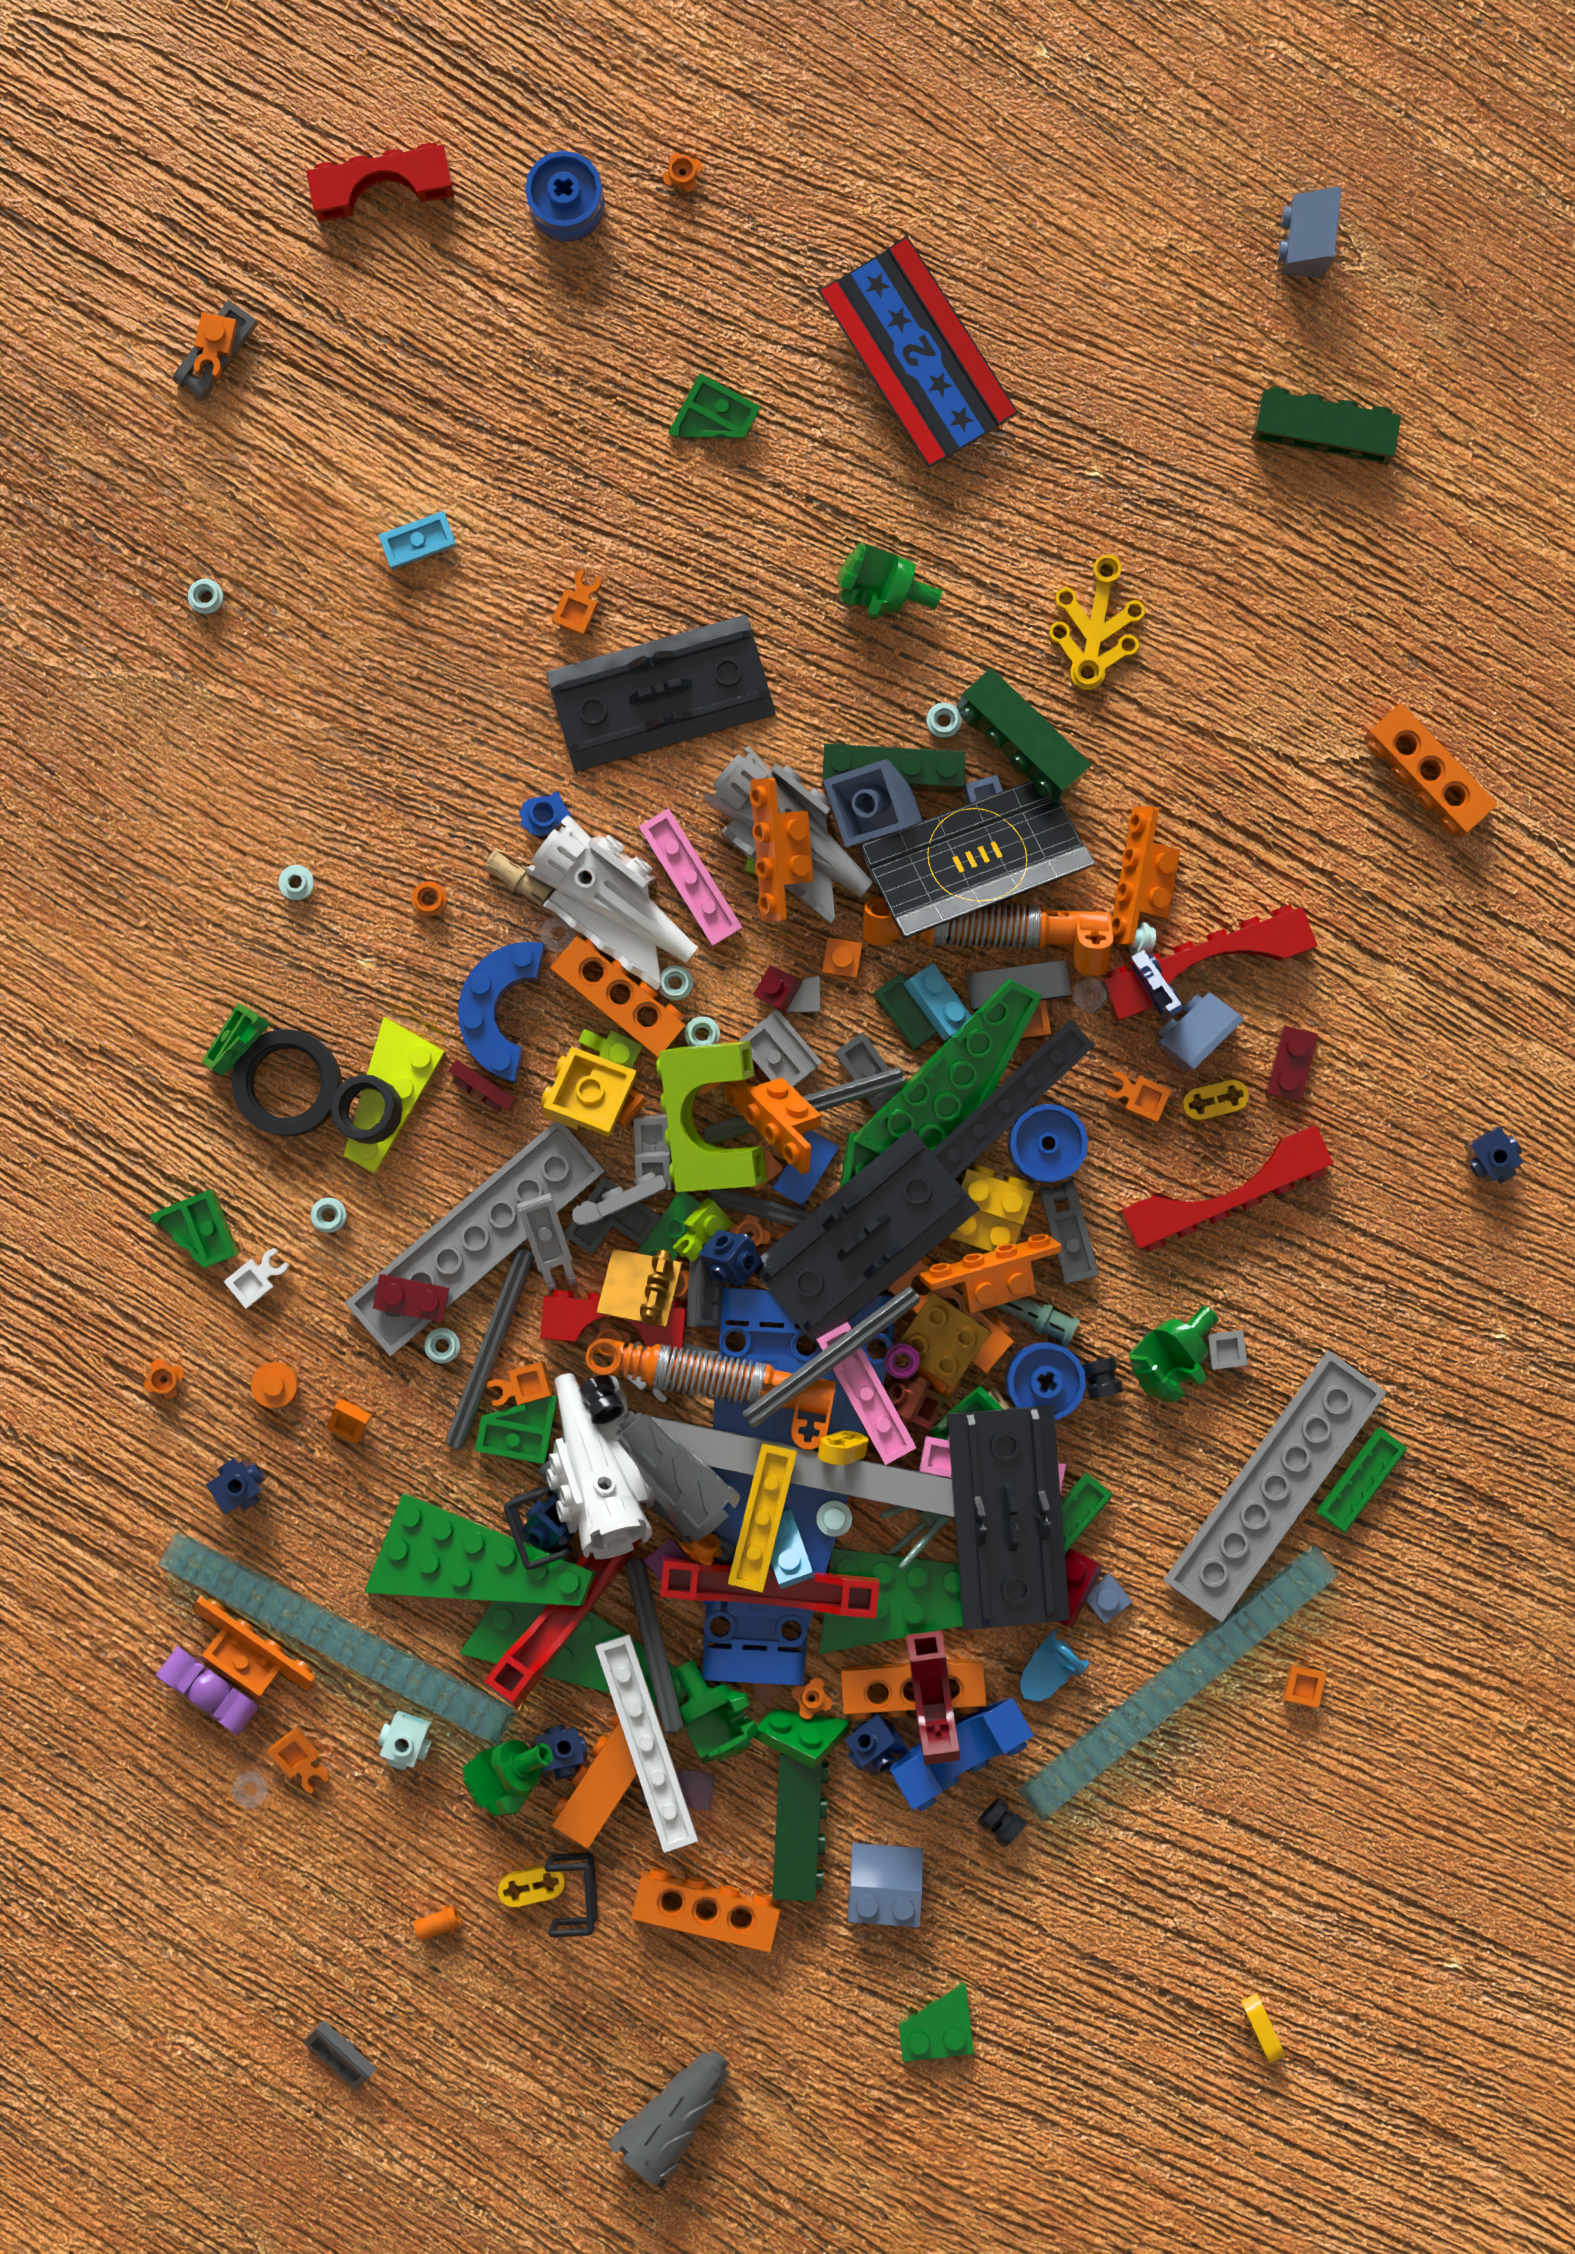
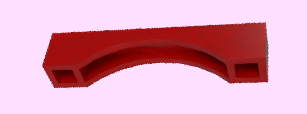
M1291 904L1271 911L1273 918L1260 922L1258 916L1239 923L1240 930L1227 934L1226 929H1221L1206 935L1207 942L1194 946L1193 941H1189L1174 947L1173 955L1161 958L1160 953H1157L1153 956L1162 969L1161 976L1169 984L1174 977L1186 968L1216 956L1251 954L1264 956L1280 962L1312 950L1318 945L1303 906L1293 910ZM1127 965L1107 972L1109 978L1104 980L1101 985L1115 1022L1148 1011L1153 1007L1154 1004L1133 970L1129 971Z
M1314 1125L1279 1140L1262 1168L1246 1183L1225 1195L1194 1202L1175 1201L1158 1196H1150L1118 1211L1135 1249L1144 1247L1147 1253L1166 1245L1164 1238L1177 1233L1178 1238H1182L1198 1231L1196 1224L1209 1219L1210 1223L1214 1224L1230 1217L1228 1210L1240 1204L1242 1209L1246 1210L1262 1203L1263 1201L1260 1196L1273 1190L1275 1196L1292 1190L1295 1188L1293 1181L1305 1176L1307 1182L1324 1176L1327 1174L1325 1167L1334 1163L1317 1125Z
M640 1538L632 1543L634 1550L612 1558L595 1559L594 1553L589 1552L588 1557H585L582 1553L576 1564L596 1572L584 1606L548 1604L528 1630L505 1652L484 1681L487 1687L518 1709L634 1553L642 1539Z
M665 1557L663 1561L660 1597L695 1601L766 1604L876 1619L879 1593L878 1578L813 1572L815 1577L781 1589L774 1569L769 1567L762 1593L728 1584L732 1563L712 1562L711 1565H703L693 1559Z

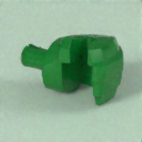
M862 542L857 545L852 553L848 554L836 578L839 584V599L852 606L856 604L866 606L868 608L867 617L874 620L887 613L898 612L906 599L935 610L940 601L942 589H937L914 580L916 565L910 560Z
M1201 1306L1186 1324L1178 1319H1169L1161 1323L1130 1351L1129 1359L1132 1371L1137 1377L1140 1386L1149 1397H1156L1163 1402H1176L1185 1395L1179 1386L1180 1383L1190 1380L1200 1386L1207 1380L1202 1365L1208 1355V1348L1202 1338L1219 1321L1215 1312L1209 1307Z
M695 1659L675 1669V1673L678 1675L689 1696L687 1703L679 1708L682 1722L700 1759L705 1763L716 1760L723 1761L747 1751L751 1740L759 1731L755 1721L752 1718L749 1719L743 1712V1709L750 1704L747 1694L731 1690L725 1684L715 1688H708L696 1665Z
M507 1740L480 1752L462 1768L463 1782L477 1806L485 1808L493 1817L500 1814H516L520 1811L538 1783L539 1768L551 1764L553 1754L545 1743H540L530 1749L522 1741Z

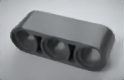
M1067 960L983 971L967 975L972 1010H978L1008 978L1043 995L1041 1000H1053L1072 996Z

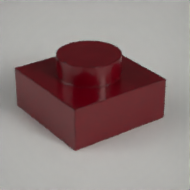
M770 965L753 996L785 1013L803 982Z

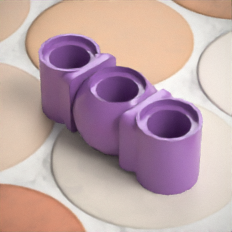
M178 1646L155 1674L183 1695L185 1693V1697L207 1714H212L211 1717L237 1736L240 1735L260 1708L234 1687L231 1688L230 1684L210 1669L204 1668L203 1664Z

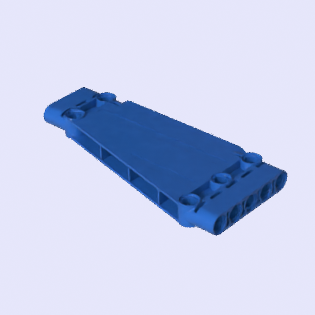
M722 1289L719 1355L722 1356V1360L727 1355L728 1361L733 1357L735 1363L738 1358L741 1360L740 1364L746 1359L747 1365H749V1362L752 1360L753 1366H755L756 1362H762V1364L772 1365L774 1370L794 1373L820 1354L822 1349L820 1346H816V1350L810 1355H802L797 1351L796 1342L798 1338L806 1334L802 1329L795 1328L797 1323L769 1290ZM878 1296L848 1322L849 1325L855 1327L893 1297ZM726 1320L749 1321V1326L725 1324ZM760 1322L784 1323V1328L760 1327ZM894 1322L887 1327L889 1328V1333H879L871 1340H883L888 1350L893 1345ZM733 1331L741 1332L746 1339L745 1347L737 1352L728 1349L725 1342L726 1336ZM868 1341L862 1346V1349L883 1385L887 1373L884 1357L872 1359L867 1353V1345L870 1342ZM833 1369L821 1377V1379L836 1381L827 1436L843 1430L854 1431L867 1436L868 1433ZM718 1396L717 1400H714L713 1429L798 1446L791 1436L794 1410L780 1408L758 1426L752 1427L743 1416V1411L749 1407L745 1405V1401L739 1405L738 1399L735 1404H733L732 1398L728 1403L726 1402V1397H724L722 1402L720 1401V1396ZM798 1410L797 1417L807 1419L806 1427H799L798 1432L803 1433L804 1440H810L812 1435H818L819 1430L814 1428L813 1421L824 1422L825 1415ZM711 1467L726 1484L733 1486L740 1494V1500L735 1509L729 1502L725 1505L723 1509L729 1516L713 1530L736 1548L754 1475ZM789 1483L783 1512L792 1510L813 1572L826 1573L837 1536H828L819 1529L816 1520L817 1512L824 1503L831 1500L847 1504L849 1495ZM734 1556L728 1563H733ZM713 1558V1562H719L717 1559ZM704 1601L706 1606L702 1662L703 1679L784 1685H802L805 1683L807 1631L814 1612L813 1610L755 1603ZM719 1616L728 1619L731 1625L730 1630L721 1635L713 1632L710 1626V1622ZM794 1620L800 1624L802 1630L799 1636L787 1638L783 1635L781 1627L786 1621ZM708 1642H710V1643L732 1644V1646H727V1645H708ZM743 1645H760V1646H767V1648H765V1647H746V1646H743ZM778 1646H779V1647H802V1648H801V1650H798V1649H784V1648H778Z

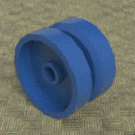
M563 150L548 153L534 164L528 173L525 191L531 218L540 232L553 240L564 242L583 239L593 232L602 220L605 201L600 175L592 162L579 153Z
M1043 1104L1030 1108L1014 1122L1008 1133L1007 1150L1011 1163L1021 1175L1034 1182L1051 1183L1069 1177L1080 1168L1087 1155L1088 1137L1084 1124L1074 1112L1061 1105ZM1044 1137L1047 1139L1053 1138L1055 1144L1051 1146V1150H1046L1042 1147Z
M1049 1342L1032 1343L1018 1350L1009 1361L1005 1373L1006 1392L1016 1408L1053 1404L1055 1420H1059L1072 1413L1082 1401L1086 1388L1085 1371L1079 1359L1067 1348ZM1047 1374L1051 1382L1048 1387L1042 1388L1041 1383L1037 1381L1040 1375L1046 1376Z

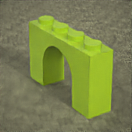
M741 1041L676 1047L660 1051L656 1067L658 1076L662 1079L664 1093L661 1095V1108L667 1116L668 1124L665 1131V1142L667 1147L671 1149L672 1162L669 1167L671 1182L675 1183L676 1192L751 1187L766 1182L763 1146L731 1149L715 1147L707 1143L700 1136L695 1128L692 1117L694 1099L700 1089L707 1083L745 1080L755 1076L751 1042Z

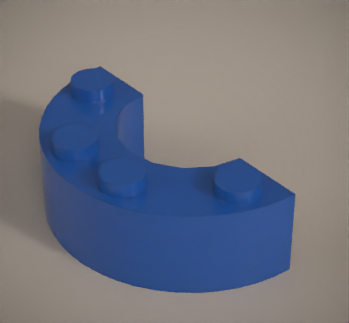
M539 942L513 943L488 954L470 972L459 998V1027L468 1050L488 1071L501 1079L518 1084L525 1050L509 1042L503 1036L498 1024V1007L503 996L513 986L525 981H540L547 947L544 943Z
M1013 1698L997 1701L979 1709L978 1712L970 1713L955 1721L961 1760L924 1765L920 1742L890 1767V1773L911 1810L917 1808L918 1812L935 1804L937 1802L935 1796L958 1783L959 1778L957 1776L968 1769L973 1773L985 1767L989 1763V1758L1005 1753L1012 1756L1028 1746L1026 1741L1032 1738L1034 1734Z

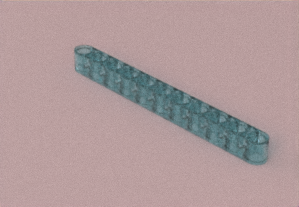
M175 1532L158 1563L170 1573L491 1743L500 1744L516 1714V1711L508 1705L188 1535Z
M1316 1545L1305 1550L1231 1611L1222 1623L1219 1621L1031 1777L1018 1790L1019 1794L1041 1820L1050 1816L1337 1577L1338 1571Z

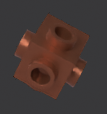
M915 1374L910 1379L894 1377L888 1388L887 1395L904 1425L910 1427L912 1422H915L931 1430L946 1397L930 1390L931 1382Z

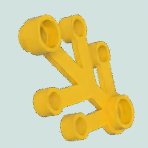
M1110 554L1100 556L1095 561L1092 569L1097 585L1090 619L1076 601V593L1071 588H1061L1055 596L1056 606L1067 612L1086 639L1083 654L1069 636L1070 628L1065 622L1058 621L1053 623L1048 632L1051 642L1059 644L1072 662L1070 678L1073 684L1082 690L1096 689L1104 680L1106 668L1123 657L1133 656L1139 648L1138 639L1134 635L1126 634L1119 639L1117 646L1098 657L1102 641L1127 624L1141 621L1145 614L1143 603L1138 600H1132L1126 604L1124 610L1104 623L1111 584L1117 581L1122 569L1118 558ZM1102 566H1109L1112 569V575L1109 577L1102 576L1100 568ZM1067 593L1071 596L1072 602L1067 605L1062 604L1059 596ZM1131 606L1138 607L1140 615L1138 617H1131L1128 613V608ZM1061 627L1065 630L1066 636L1058 639L1054 636L1053 630ZM1125 640L1132 641L1134 649L1132 651H1125L1122 648V642ZM1083 668H1090L1094 676L1091 679H1085L1081 675V670Z

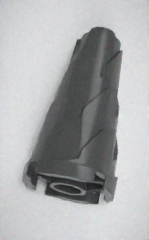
M629 1411L616 1423L618 1427L616 1435L620 1439L617 1441L638 1467L643 1480L654 1493L657 1502L665 1514L675 1525L679 1536L686 1543L690 1544L691 1538L696 1542L717 1528L729 1516L723 1509L728 1502L735 1509L740 1500V1494L736 1489L726 1484L701 1459L668 1435L647 1414L643 1415L640 1412L634 1414L633 1411Z
M714 2049L709 2054L703 2051L685 2070L681 2069L658 2096L655 2095L634 2118L630 2117L608 2142L609 2147L616 2154L619 2150L623 2152L625 2156L622 2160L655 2187L658 2186L660 2190H664L681 2166L683 2155L698 2133L696 2131L717 2100L716 2095L729 2074V2071L726 2069L729 2062Z

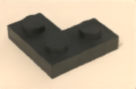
M603 1177L587 1201L595 1204L604 1201L602 1194L617 1188V1186ZM639 1202L593 1224L589 1223V1225L582 1226L578 1225L577 1222L574 1223L575 1221L573 1220L564 1236L591 1255H594L612 1227H615L642 1246L661 1216Z

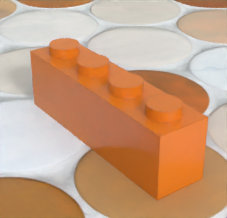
M617 1712L610 1721L615 1727L609 1737L606 1738L601 1735L590 1752L596 1757L588 1768L582 1765L571 1781L576 1787L570 1797L567 1798L562 1795L551 1812L557 1816L552 1826L587 1849L637 1774ZM658 1718L663 1731L661 1719Z

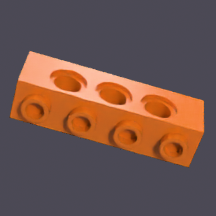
M1401 702L1364 736L1369 741L1366 744L1369 750L1379 759L1384 757L1391 764L1392 774L1401 783L1406 784L1408 782L1417 792L1415 797L1419 803L1428 810L1432 808L1441 817L1439 822L1442 827L1451 835L1456 833L1459 837L1467 834L1498 805ZM1398 739H1404L1410 743L1412 748L1410 755H1403L1398 752L1396 748V741ZM1427 764L1434 768L1436 773L1435 780L1428 781L1422 777L1420 773L1421 765ZM1446 790L1457 792L1460 797L1458 806H1451L1446 802L1444 796Z
M576 936L550 969L654 1056L659 1058V1052L669 1049L685 1031L686 1025L681 1022L685 1016L670 1003L664 1008L655 1000L658 995L657 992L643 981L639 985L635 984L627 977L631 972L626 970L618 960L614 959L610 963L600 954L603 951L596 947L589 938L583 941L580 937ZM591 964H599L603 967V976L597 982H589L584 977L585 969ZM618 986H625L631 992L629 1001L622 1005L615 1004L611 999L612 991ZM646 1008H651L658 1014L657 1022L651 1027H644L638 1022L639 1013Z
M925 1256L887 1289L896 1296L905 1288L911 1287L912 1279L921 1272L928 1271V1265L932 1261ZM958 1283L937 1290L930 1289L925 1295H918L920 1302L911 1309L916 1314L919 1313L934 1291L943 1298L949 1297L955 1300L959 1310L973 1320L979 1321L983 1327L992 1332L972 1361L984 1373L991 1369L1014 1342L1008 1336L1012 1330L997 1317L991 1322L981 1313L983 1310L974 1313L966 1310L964 1298L954 1290Z
M982 1659L947 1661L948 1678L958 1683V1691L951 1696L952 1708H957V1713L978 1712V1706H986L984 1663ZM910 1663L841 1667L843 1714H851V1719L872 1718V1712H886V1717L907 1716V1710H916L914 1699L906 1697L903 1693L904 1686L912 1681ZM875 1683H882L888 1689L886 1697L880 1701L872 1700L867 1694L869 1687Z
M650 1868V1872L642 1871L631 1919L771 1952L780 1914V1904L775 1903V1899H772V1896L754 1893V1896L750 1897L740 1894L739 1888L720 1884L719 1889L705 1886V1880L692 1876H685L684 1880L670 1877L671 1872L659 1868ZM670 1891L676 1892L681 1896L682 1903L677 1907H668L662 1900L663 1895ZM703 1900H710L715 1903L717 1910L710 1916H704L697 1910L698 1903ZM744 1908L750 1912L752 1918L745 1924H738L732 1919L731 1915L736 1909Z

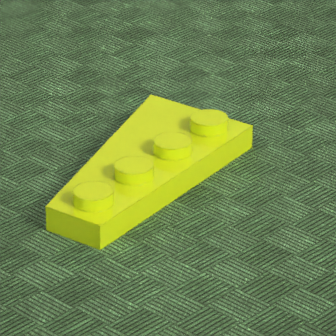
M383 1017L367 1075H374L384 1080L398 1092L403 1107L401 1122L395 1132L382 1142L364 1144L349 1138L344 1152L345 1157L375 1174L446 1053L386 1017ZM373 1089L362 1090L353 1126L358 1129L367 1130L379 1123L385 1109V1101L381 1093Z

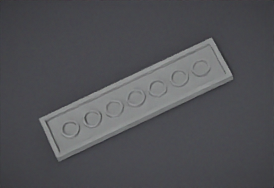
M553 1122L349 1298L345 1304L390 1356H393L429 1325L432 1320L372 1309L379 1274L450 1287L447 1309L528 1239L517 1204L550 1193L558 1213L604 1174L605 1170L566 1125Z
M1327 1350L1163 1580L1222 1623L1387 1392Z

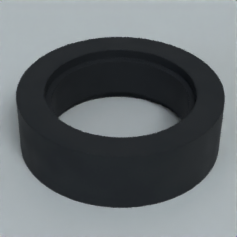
M291 1029L274 1030L260 1035L236 1061L232 1074L233 1096L243 1116L257 1128L280 1136L303 1135L323 1125L331 1116L332 1098L338 1087L342 1084L340 1067L332 1052L316 1038L304 1032ZM282 1049H297L310 1056L317 1065L321 1078L320 1092L314 1104L304 1113L288 1118L277 1117L267 1112L257 1100L254 1091V1076L260 1063L271 1053Z

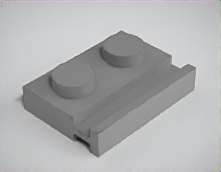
M778 1009L738 1041L751 1042L753 1061L770 1081L783 1077L794 1087L822 1064V1061Z

